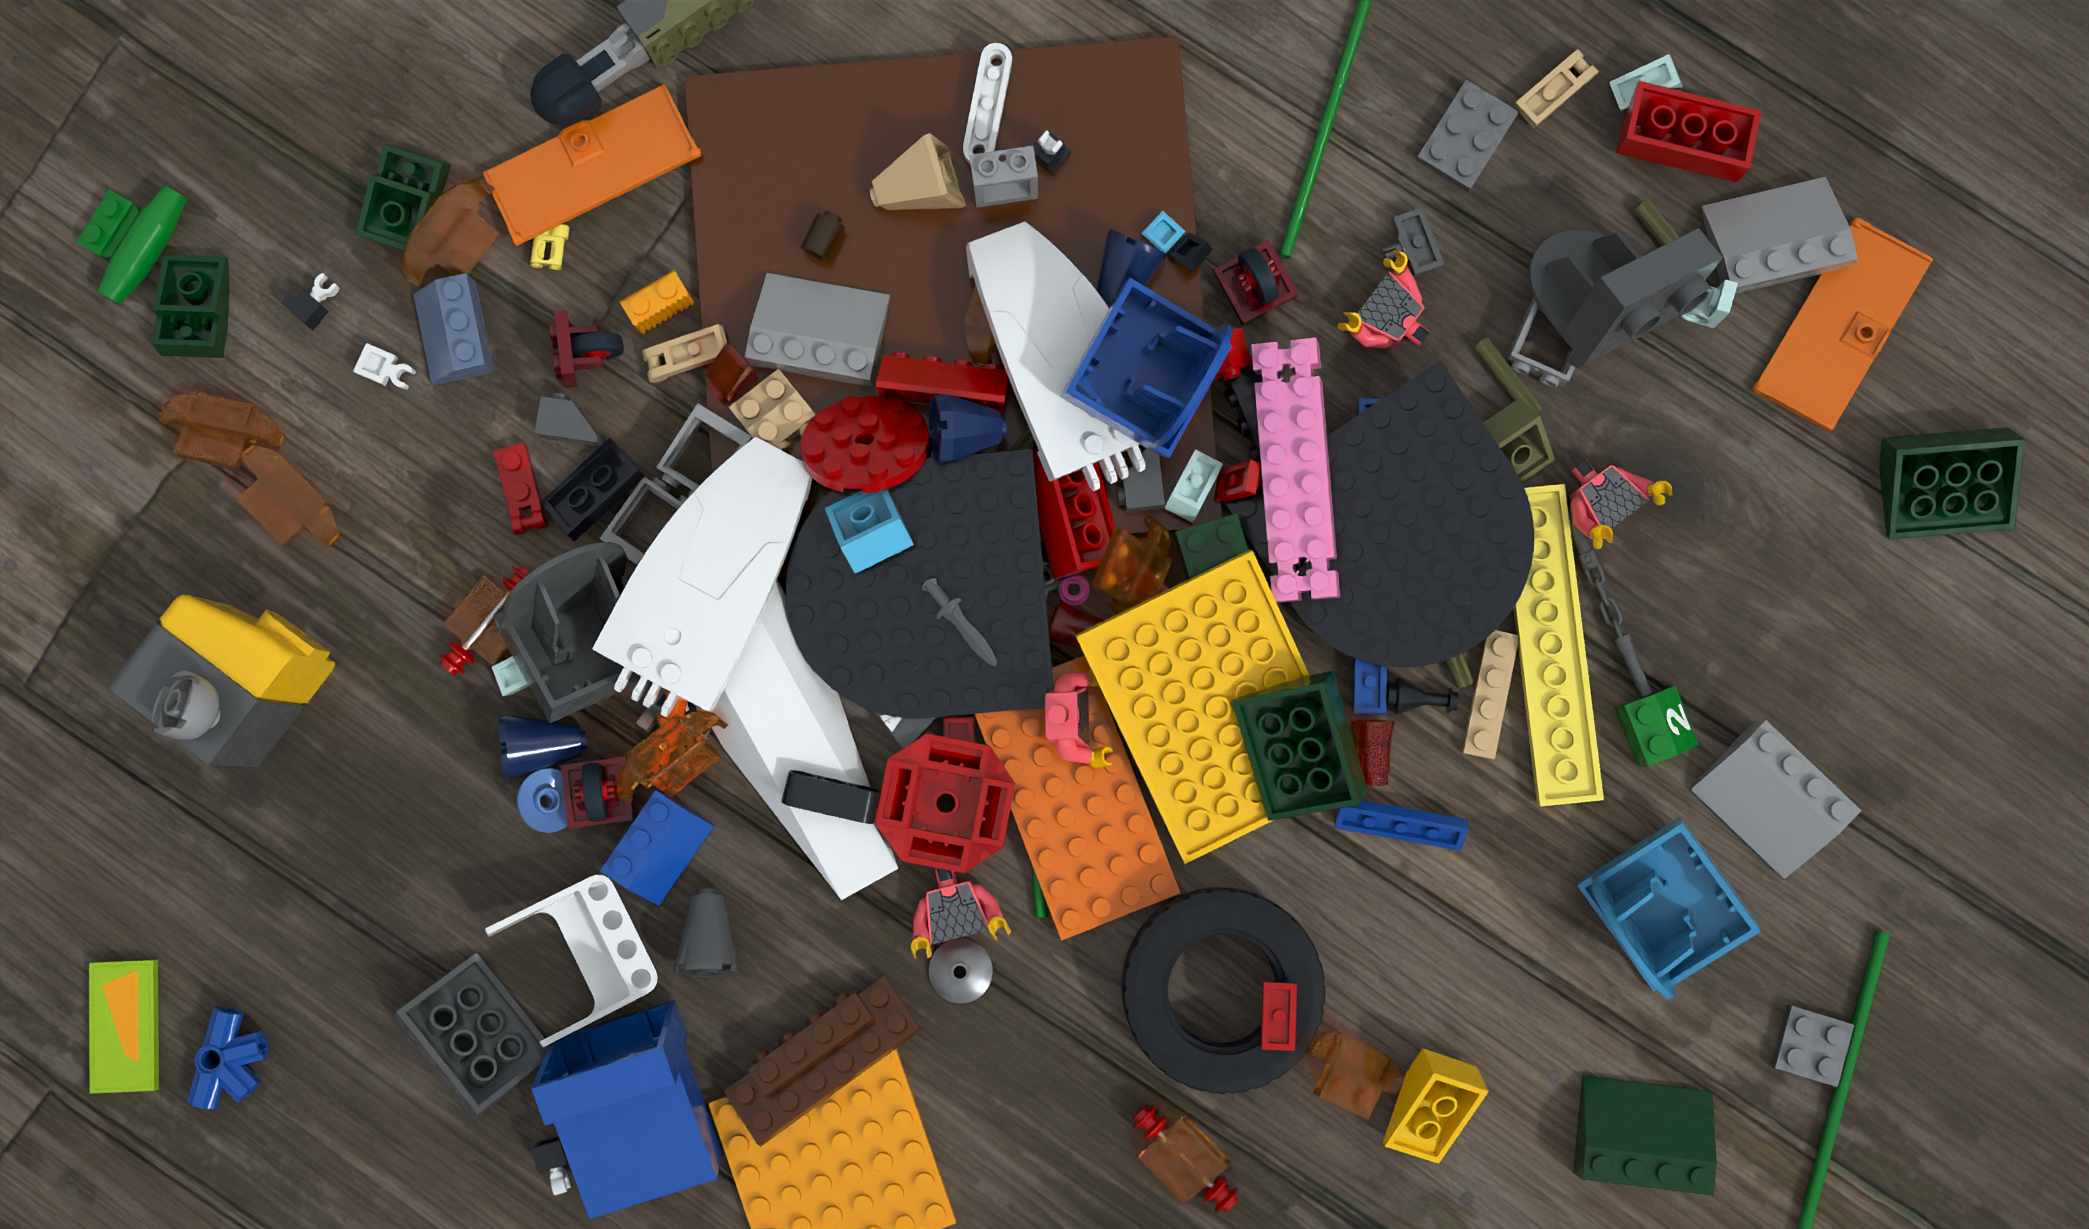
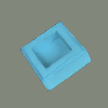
M1162 211L1141 233V237L1154 248L1167 254L1185 235L1186 231Z

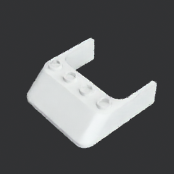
M604 875L591 876L485 929L487 935L492 936L534 914L548 913L557 921L595 1001L594 1010L591 1015L540 1041L542 1048L648 994L657 984V973L613 883Z

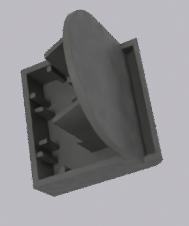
M1699 228L1642 257L1637 254L1620 232L1605 235L1590 230H1567L1549 237L1538 247L1530 262L1528 278L1530 290L1536 303L1574 351L1568 362L1572 366L1579 368L1677 318L1679 314H1686L1700 305L1712 293V288L1705 280L1723 257Z
M601 542L589 544L568 551L544 563L524 577L510 591L504 602L503 611L494 614L496 626L549 723L619 693L614 690V686L624 666L592 649L628 583L624 576L627 555L622 546L617 543ZM633 672L627 686L623 690L637 685L641 676Z

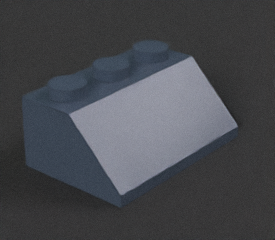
M467 273L434 280L413 294L431 384L433 386L494 372L477 284Z

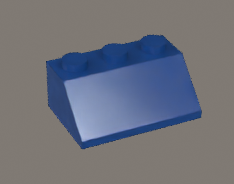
M655 790L600 871L625 889L660 906L712 831L714 825L665 791Z

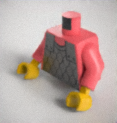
M1393 250V253L1396 255L1395 263L1389 258H1384V266L1394 269L1393 274L1390 271L1386 274L1358 313L1344 312V315L1349 319L1348 324L1338 323L1339 330L1349 331L1350 335L1364 347L1395 348L1403 336L1417 346H1420L1431 332L1416 321L1425 307L1422 304L1423 299L1416 281L1407 266L1408 259L1404 252Z
M1586 459L1571 470L1582 485L1569 495L1572 525L1585 536L1592 539V545L1595 549L1602 548V539L1612 543V528L1647 503L1649 496L1652 495L1654 503L1659 506L1665 503V497L1661 493L1672 496V486L1669 482L1658 481L1655 483L1624 469L1616 468L1613 465L1597 474Z
M1090 669L1089 672L1083 671L1060 675L1056 680L1054 690L1045 694L1047 741L1056 748L1058 756L1065 761L1085 764L1090 762L1094 768L1111 766L1112 763L1106 762L1104 758L1105 753L1113 752L1110 747L1093 750L1089 748L1088 686L1099 687L1092 670Z
M938 868L935 869L939 888L927 891L926 897L919 900L913 918L912 956L916 959L917 950L924 948L926 949L927 958H930L932 955L930 945L989 930L994 940H998L995 935L997 929L1005 928L1008 935L1011 933V929L1003 918L996 898L982 885L972 884L971 880L958 883L955 871Z

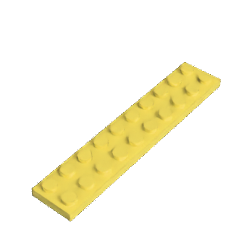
M1565 484L1524 488L1533 516L1534 553L1527 583L1513 611L1516 635H1518L1519 640L1518 652L1537 807L1604 800Z

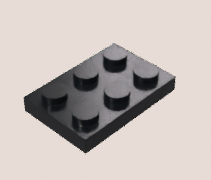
M609 438L541 501V504L567 536L576 541L645 476L622 449Z

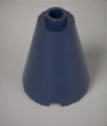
M1110 229L1106 237L1097 285V292L1110 309L1121 287L1129 278L1146 287L1165 261L1167 254L1139 240L1127 237V235Z
M513 715L498 716L503 778H514L581 757V750H587L586 730L579 731L578 724L556 721L549 723L548 720Z

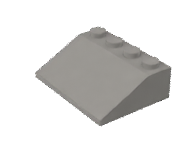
M1826 177L1700 207L1708 240L1723 257L1715 267L1719 284L1725 279L1737 282L1735 294L1845 269L1858 260L1851 229Z
M767 273L750 326L744 358L751 366L773 370L779 368L780 371L873 387L891 296L889 294Z
M1767 720L1753 721L1689 789L1782 879H1786L1838 836L1862 811Z

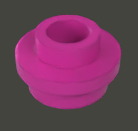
M1081 575L1068 576L1060 581L1058 593L1063 602L1076 606L1087 600L1090 586L1088 581ZM1072 584L1078 585L1080 588V593L1076 596H1072L1068 592V587Z

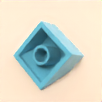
M888 489L873 493H863L861 490L825 508L839 546L854 573L869 568L914 545Z

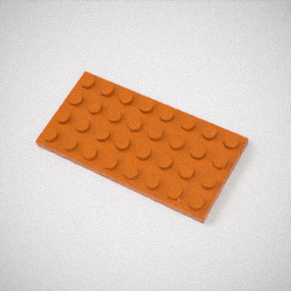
M1085 656L1053 667V686L1057 678L1062 674L1089 672L1091 668ZM1090 685L1088 686L1089 748L1093 750L1110 747L1113 752L1105 753L1104 758L1106 762L1112 763L1111 766L1094 768L1090 762L1085 764L1061 759L1056 748L1046 739L1045 707L974 714L985 745L991 746L1015 782L1011 813L1061 941L1180 894L1100 687H1091Z

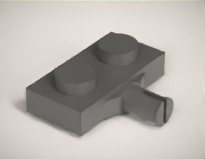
M1423 207L1392 218L1391 221L1397 234V243L1380 249L1383 259L1396 257L1393 250L1404 252L1414 278L1440 269L1445 265Z

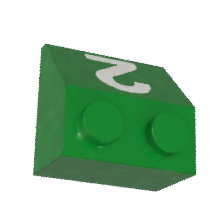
M1675 685L1615 707L1637 767L1656 764L1680 755L1698 745Z

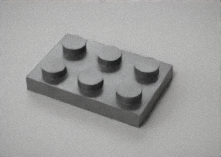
M1465 80L1419 153L1416 161L1469 192L1519 111Z

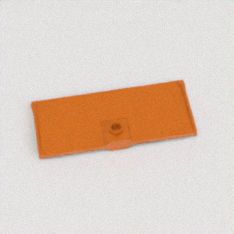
M663 84L592 120H581L563 129L557 137L482 173L507 224L512 242L519 246L700 157L701 149L697 147L666 85Z
M1854 217L1849 224L1858 260L1848 268L1820 275L1760 378L1752 388L1755 394L1778 404L1828 432H1831L1933 261V258L1877 229L1858 217Z

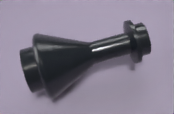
M1400 677L1396 678L1394 683H1387L1386 708H1392L1395 715L1423 705L1446 707V713H1450L1451 710L1457 711L1459 694L1454 692L1452 688H1448L1447 694L1424 692Z

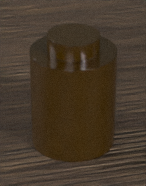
M825 211L824 214L817 213L800 248L818 260L829 262L845 230V227L841 224L842 218L829 211Z

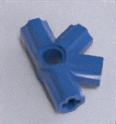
M221 1006L213 1008L203 1047L195 1055L196 1072L187 1100L193 1107L201 1109L218 1108L223 1089L239 1103L251 1094L261 1082L245 1064L268 1058L269 1046L267 1038L262 1034V1031L238 1037L244 1013L238 1009ZM213 1050L219 1054V1065L212 1060L211 1054Z

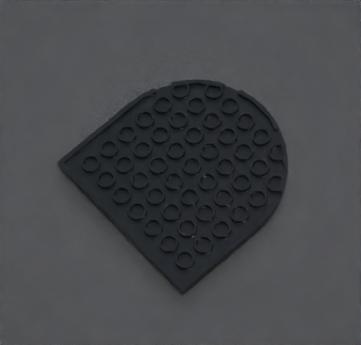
M1440 360L1327 435L1337 559L1329 560L1330 571L1336 570L1338 572L1340 598L1314 600L1311 599V592L1301 593L1302 601L1290 602L1303 622L1327 644L1346 655L1375 665L1388 667L1426 666L1446 661L1472 649L1489 637L1510 614L1523 592L1532 566L1534 524L1530 503L1523 484L1507 457ZM1261 479L1256 494L1226 503L1232 514H1238L1242 530L1272 576L1278 575V565L1269 563L1263 481ZM1302 559L1301 565L1296 566V572L1302 573L1300 576H1306V571L1312 569V564L1306 563L1307 559Z
M1032 449L971 454L958 460L935 464L933 458H926L924 464L914 475L888 489L914 545L858 573H854L842 552L825 508L862 489L845 488L844 492L832 490L821 500L806 519L792 548L787 569L786 602L791 627L802 653L816 673L833 690L860 707L876 713L901 718H932L1045 707V694L1054 690ZM931 576L937 577L938 585L951 600L958 597L963 599L959 603L960 609L965 618L988 642L997 659L996 666L988 664L978 656L951 621L943 616L939 620L936 618L941 608L928 592L921 590V585L926 578Z

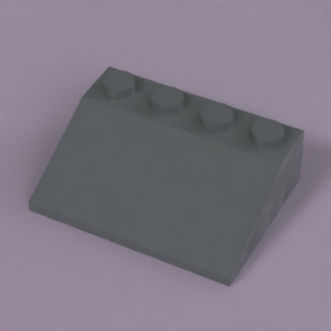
M477 952L396 1011L392 1019L471 1121L475 1120L538 1069L549 1046L547 1045L542 1048L540 1041L545 1039Z

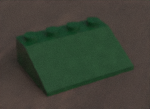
M2008 427L1883 437L1879 469L1887 538L1900 539L2015 529L2025 439Z
M1333 670L1303 676L1232 700L1268 821L1360 805L1368 789Z
M1582 1075L1573 1167L1575 1175L1582 1180L1714 1196L1717 1158L1712 1091Z

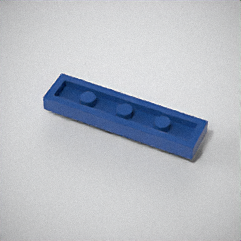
M1362 801L1360 805L1337 809L1334 828L1461 851L1469 824L1468 819Z

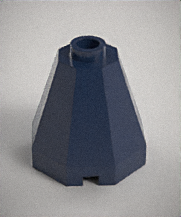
M935 395L930 400L928 422L929 430H933V438H930V449L935 464L949 463L1001 443L1002 437L1007 435L1006 418H1001L999 410L950 395Z

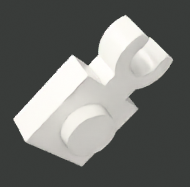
M366 343L353 370L356 374L386 386L389 378H391L394 385L404 390H408L409 386L400 381L401 374L409 372L415 375L416 373L407 364L396 365L397 356Z

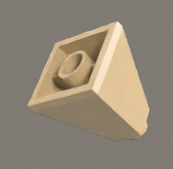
M931 133L921 137L872 181L874 188L870 189V196L876 207L881 206L886 210L962 208L966 206L950 149Z

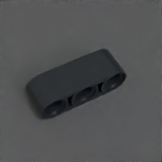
M789 770L781 803L829 816L873 824L881 791L807 772Z

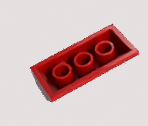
M1638 81L1621 126L1616 153L1737 183L1750 169L1762 111Z
M892 352L891 356L883 355L876 380V389L880 397L898 398L903 402L930 405V400L935 395H950L999 410L1001 414H1006L1010 380L1002 365L986 364L985 368L974 367L972 362L966 360H954V364L941 363V358L933 356H923L922 360L910 359L909 354Z
M1039 449L1034 450L1033 463L1039 526L1054 579L1079 575L1124 562L1125 559L1098 462L1093 464V467L1100 481V489L1093 491L1089 487L1082 469L1049 482L1037 454Z

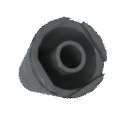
M699 889L698 894L691 897L673 967V975L682 977V971L690 972V978L712 979L726 978L727 971H731L733 976L739 974V965L725 898L723 895L718 894L717 889Z

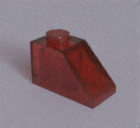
M728 342L722 347L705 374L711 383L707 388L719 401L725 397L731 404L758 379L751 366Z

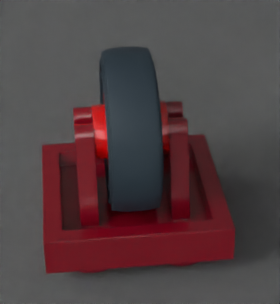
M1269 240L1242 252L1237 257L1213 269V274L1242 326L1297 298L1299 295Z
M567 310L554 311L555 321L549 322L553 349L558 348L559 353H553V362L556 378L563 379L564 388L577 387L575 371L603 367V360L615 358L624 352L623 339L620 334L599 332V326L570 327Z
M626 756L561 765L568 829L634 820Z

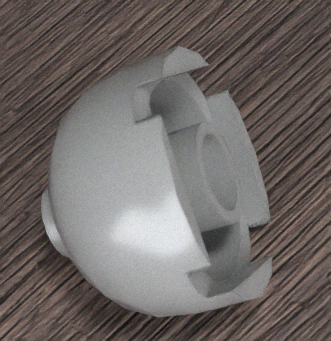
M182 670L171 677L176 679L171 687L164 685L160 690L154 703L152 722L158 724V728H154L156 733L186 741L198 738L214 727L220 719L221 712L219 709V695L211 682L202 676Z

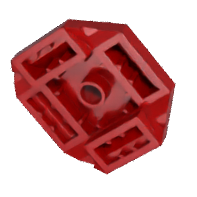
M925 734L888 758L875 824L901 861L967 873L1003 848L1015 782L991 746ZM944 794L952 795L956 802L955 808L949 813L942 812L938 807V800Z

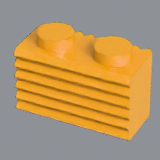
M673 270L621 300L620 304L634 327L641 334H645V331H650L651 327L656 328V324L661 325L662 321H667V318L672 319V315H677L678 311L683 312V308L688 309L689 305L693 306L694 300L676 271Z

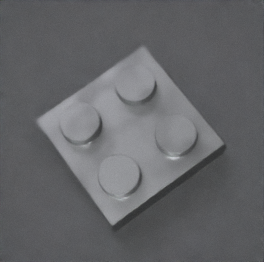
M1787 1004L1771 1067L1838 1087L1854 1024Z

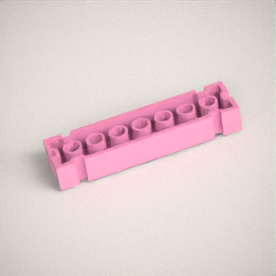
M1316 337L1290 340L1291 348L1281 349L1278 342L1251 344L1253 370L1257 375H1262V382L1254 384L1269 563L1278 565V575L1270 576L1271 591L1276 603L1302 601L1301 593L1311 592V599L1314 600L1340 598L1338 572L1336 570L1330 571L1329 560L1337 559L1323 384L1320 376H1314L1313 369H1321L1320 348ZM1286 369H1291L1293 373L1296 372V375L1291 376L1290 382L1286 383L1281 375L1285 374ZM1302 559H1307L1306 563L1312 564V569L1306 571V576H1300L1302 573L1296 572V566L1301 565Z

